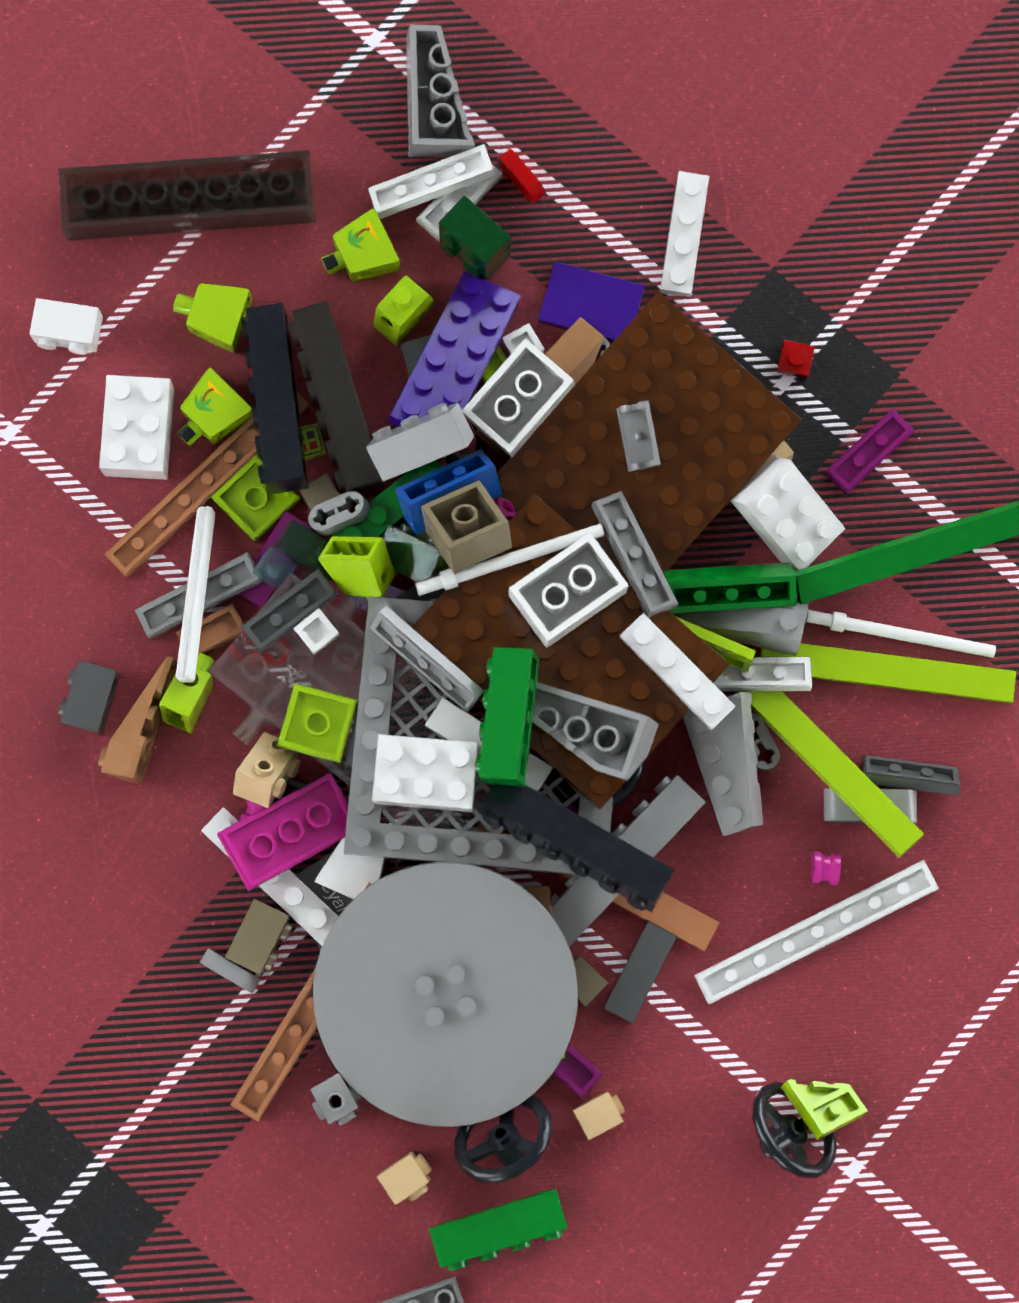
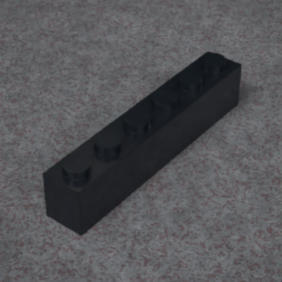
M283 303L245 308L247 320L242 321V331L244 339H249L250 349H245V358L248 368H252L253 377L248 378V385L251 397L255 396L256 406L252 407L251 411L254 425H259L260 435L255 436L257 454L262 455L263 465L258 466L261 484H266L270 494L308 489L287 312Z
M493 784L481 803L480 815L483 816V819L489 825L496 828L501 826L512 832V836L517 841L523 844L531 843L540 848V852L545 857L553 861L561 860L568 864L570 870L578 876H589L596 880L598 885L606 892L611 894L617 892L627 898V902L638 910L644 911L646 909L652 913L675 871L673 868L527 785Z

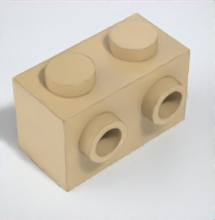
M264 732L236 770L233 794L269 808L276 797H282L289 777L294 778L301 764V761L297 759L298 752L279 748L277 746L279 737Z
M411 1151L379 1173L377 1178L393 1203L397 1205L407 1197L412 1202L427 1192L426 1184L430 1181L428 1174L432 1169L422 1154L415 1156L413 1151Z

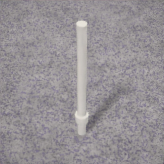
M597 524L477 563L455 574L451 569L439 572L440 576L416 583L418 594L420 596L442 588L445 591L458 587L460 582L568 548L589 532L595 539L604 536L602 525Z
M808 610L806 622L829 626L830 630L838 632L850 630L994 658L996 651L995 645L849 618L847 614L833 611V614Z

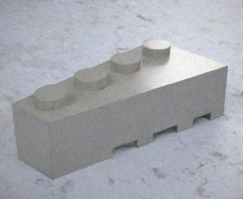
M410 25L406 38L409 157L449 158L474 148L475 144L469 132L466 112L462 107L457 80L453 75L451 60L441 25Z
M739 692L728 696L727 698L736 707L712 731L691 710L683 717L723 836L734 835L763 825L760 783L757 779L756 767L758 759L757 752L755 753L753 735L755 733V726L751 713V692Z

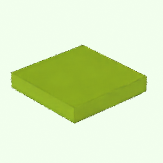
M257 454L211 496V499L254 543L258 542L281 519L285 511L289 512L301 500L294 491L270 494L266 484H261L258 466L263 465V460Z
M294 684L277 746L341 764L358 700Z

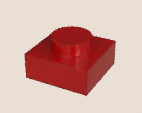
M784 340L777 372L807 379L815 346Z

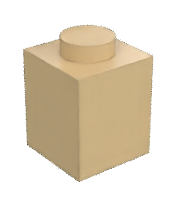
M607 1091L572 1109L588 1140L624 1122L621 1114L625 1113L622 1103L617 1095L611 1097Z

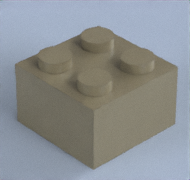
M480 480L421 506L425 530L454 574L512 548L509 522Z

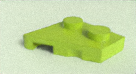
M790 1079L781 1086L817 1140L861 1118L868 1112L849 1084L835 1083L830 1085L825 1082L813 1081L810 1085L796 1084V1080Z

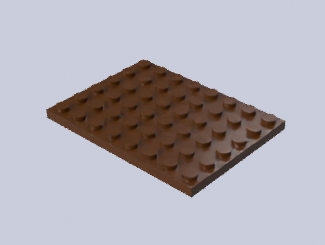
M658 291L575 384L518 452L497 472L502 491L501 496L512 502L515 509L519 512L535 494L578 531L600 524L591 507L593 502L622 491L662 572L667 571L802 419ZM649 400L661 465L628 472L616 408ZM605 533L604 536L596 538L595 540L609 559L623 571Z
M534 494L509 521L512 548L486 560L577 530ZM565 549L458 583V587L446 590L412 626L418 634L484 691L489 689L490 677L487 675V661L489 657L493 656L494 647L532 649L540 657L537 682L648 716L659 725L648 756L690 710L637 654L619 638L644 611L624 571L616 564L614 566L629 585L626 594L547 649L510 599L509 588ZM661 612L649 618L712 683L730 665L671 612ZM482 694V696L478 699V703H479L480 705H482V706H483V694ZM532 722L529 748L548 765L553 767L559 775L599 810L627 781L596 771Z

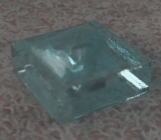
M269 546L252 573L275 590L281 591L297 567V564L276 548Z

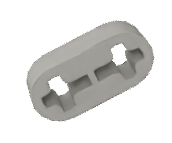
M356 491L343 493L315 506L310 511L308 517L309 524L321 535H332L363 521L368 516L370 510L369 503ZM355 501L358 505L355 506V512L351 513L349 511L352 508L351 503ZM327 514L329 516L326 519L327 524L323 526L320 522L323 521V515Z
M752 713V720L757 724L754 733L758 739L754 741L755 753L757 752V756L760 754L757 744L760 743L765 752L770 750L773 754L769 758L770 764L767 765L765 761H758L756 767L759 771H768L777 765L780 753L760 716Z
M209 948L200 960V963L252 994L261 980Z

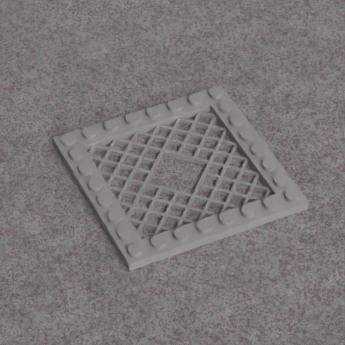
M369 596L344 855L423 862H459L480 867L577 875L570 870L568 864L561 860L553 861L545 857L540 852V848L531 843L523 844L512 835L500 834L505 828L500 826V828L494 831L475 807L472 813L476 817L462 828L451 816L454 810L440 809L443 814L429 825L418 812L421 808L408 807L410 811L396 822L385 809L389 805L375 804L372 801L378 734L389 735L390 716L401 727V730L393 736H402L406 733L408 737H415L409 729L421 719L427 722L429 719L427 715L437 707L442 698L447 699L448 696L446 694L440 696L430 684L431 681L426 679L422 673L400 654L399 656L405 661L407 666L394 676L396 651L370 628L379 611L385 606L389 607L412 627L434 602ZM412 670L422 683L408 693L398 680L408 671ZM394 683L404 698L391 708ZM427 687L437 700L423 711L412 697ZM409 701L419 715L405 725L396 715L395 711ZM435 732L427 737L428 739H434L438 736L441 740H446ZM477 775L476 782L478 785L476 786L475 794L480 789H483L487 794L490 789ZM562 776L549 786L545 783L542 785L543 791L541 794L544 796L547 794L551 800L566 808L579 798L578 815L610 833L613 796L599 810L570 783L568 784L576 794L562 804L551 791L565 780ZM381 812L391 824L380 823ZM414 815L424 827L402 824ZM447 818L456 830L435 827ZM480 821L489 833L467 830Z

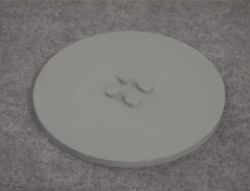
M432 862L403 868L381 878L359 893L346 906L330 929L321 948L315 970L313 1004L319 1035L328 1056L344 1080L359 1095L384 1112L400 1119L423 1125L454 1127L470 1125L502 1115L524 1102L546 1082L562 1059L572 1036L578 1007V984L572 953L562 930L547 908L532 893L505 875L484 867L459 862Z

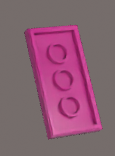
M330 772L272 803L269 808L265 807L218 832L217 836L247 890L250 891L340 842L346 834L349 803Z

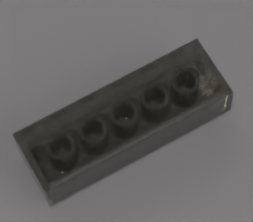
M328 300L293 310L291 313L294 321L288 323L295 349L302 348V351L297 352L304 378L311 377V381H307L306 384L313 407H320L321 409L315 413L322 437L329 436L330 440L324 442L331 466L338 465L339 470L334 471L340 495L349 491H356L365 499L377 496L385 490L384 481L366 449V446L371 442V438Z

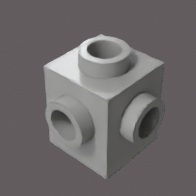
M340 1073L310 1089L316 1099L312 1106L321 1121L326 1119L329 1124L337 1121L338 1125L341 1126L357 1117L354 1110L360 1107L357 1101L362 1097L344 1080ZM334 1095H338L342 1099L340 1107L333 1105L332 1097Z

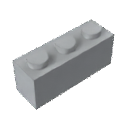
M458 402L449 406L446 403H441L431 408L426 416L419 418L417 414L412 415L401 421V426L391 430L390 426H387L372 434L373 439L366 446V449L383 481L459 451L470 444L475 436Z

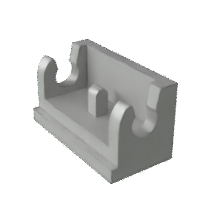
M649 400L616 408L628 472L660 466Z

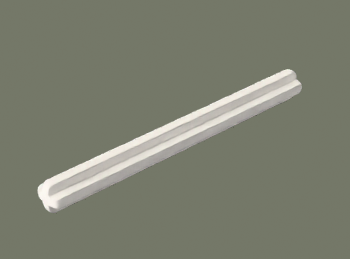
M209 506L199 507L196 513L176 669V678L179 682L183 683L193 682L196 674L216 514L213 508Z

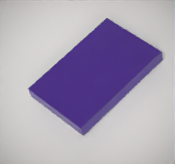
M555 261L538 322L568 330L582 317L609 342H614L637 316L645 285Z

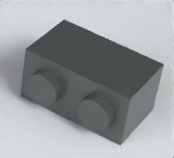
M79 660L77 668L72 667L68 677V685L71 686L68 698H63L58 711V716L62 717L60 722L65 726L102 736L121 675L116 670Z

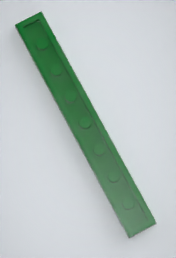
M1019 501L795 571L797 600L801 604H805L1018 536Z

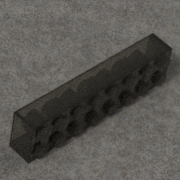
M309 150L58 168L61 225L68 241L316 222L313 171Z

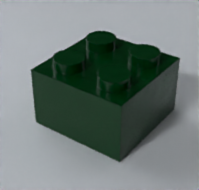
M465 195L439 221L440 248L449 257L454 258L456 256L462 261L465 271L473 277H480L487 281L510 257L511 236Z

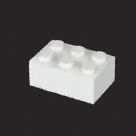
M525 338L465 406L462 412L467 420L505 453L513 457L575 386L574 379Z
M106 376L99 469L104 476L168 480L175 390L170 378Z
M775 455L730 500L781 563H790L795 571L807 568L845 530V527L793 462Z
M589 532L509 588V597L547 649L626 594L629 585Z
M378 734L372 801L375 804L474 812L477 780L475 761L477 754H479V744L476 742Z

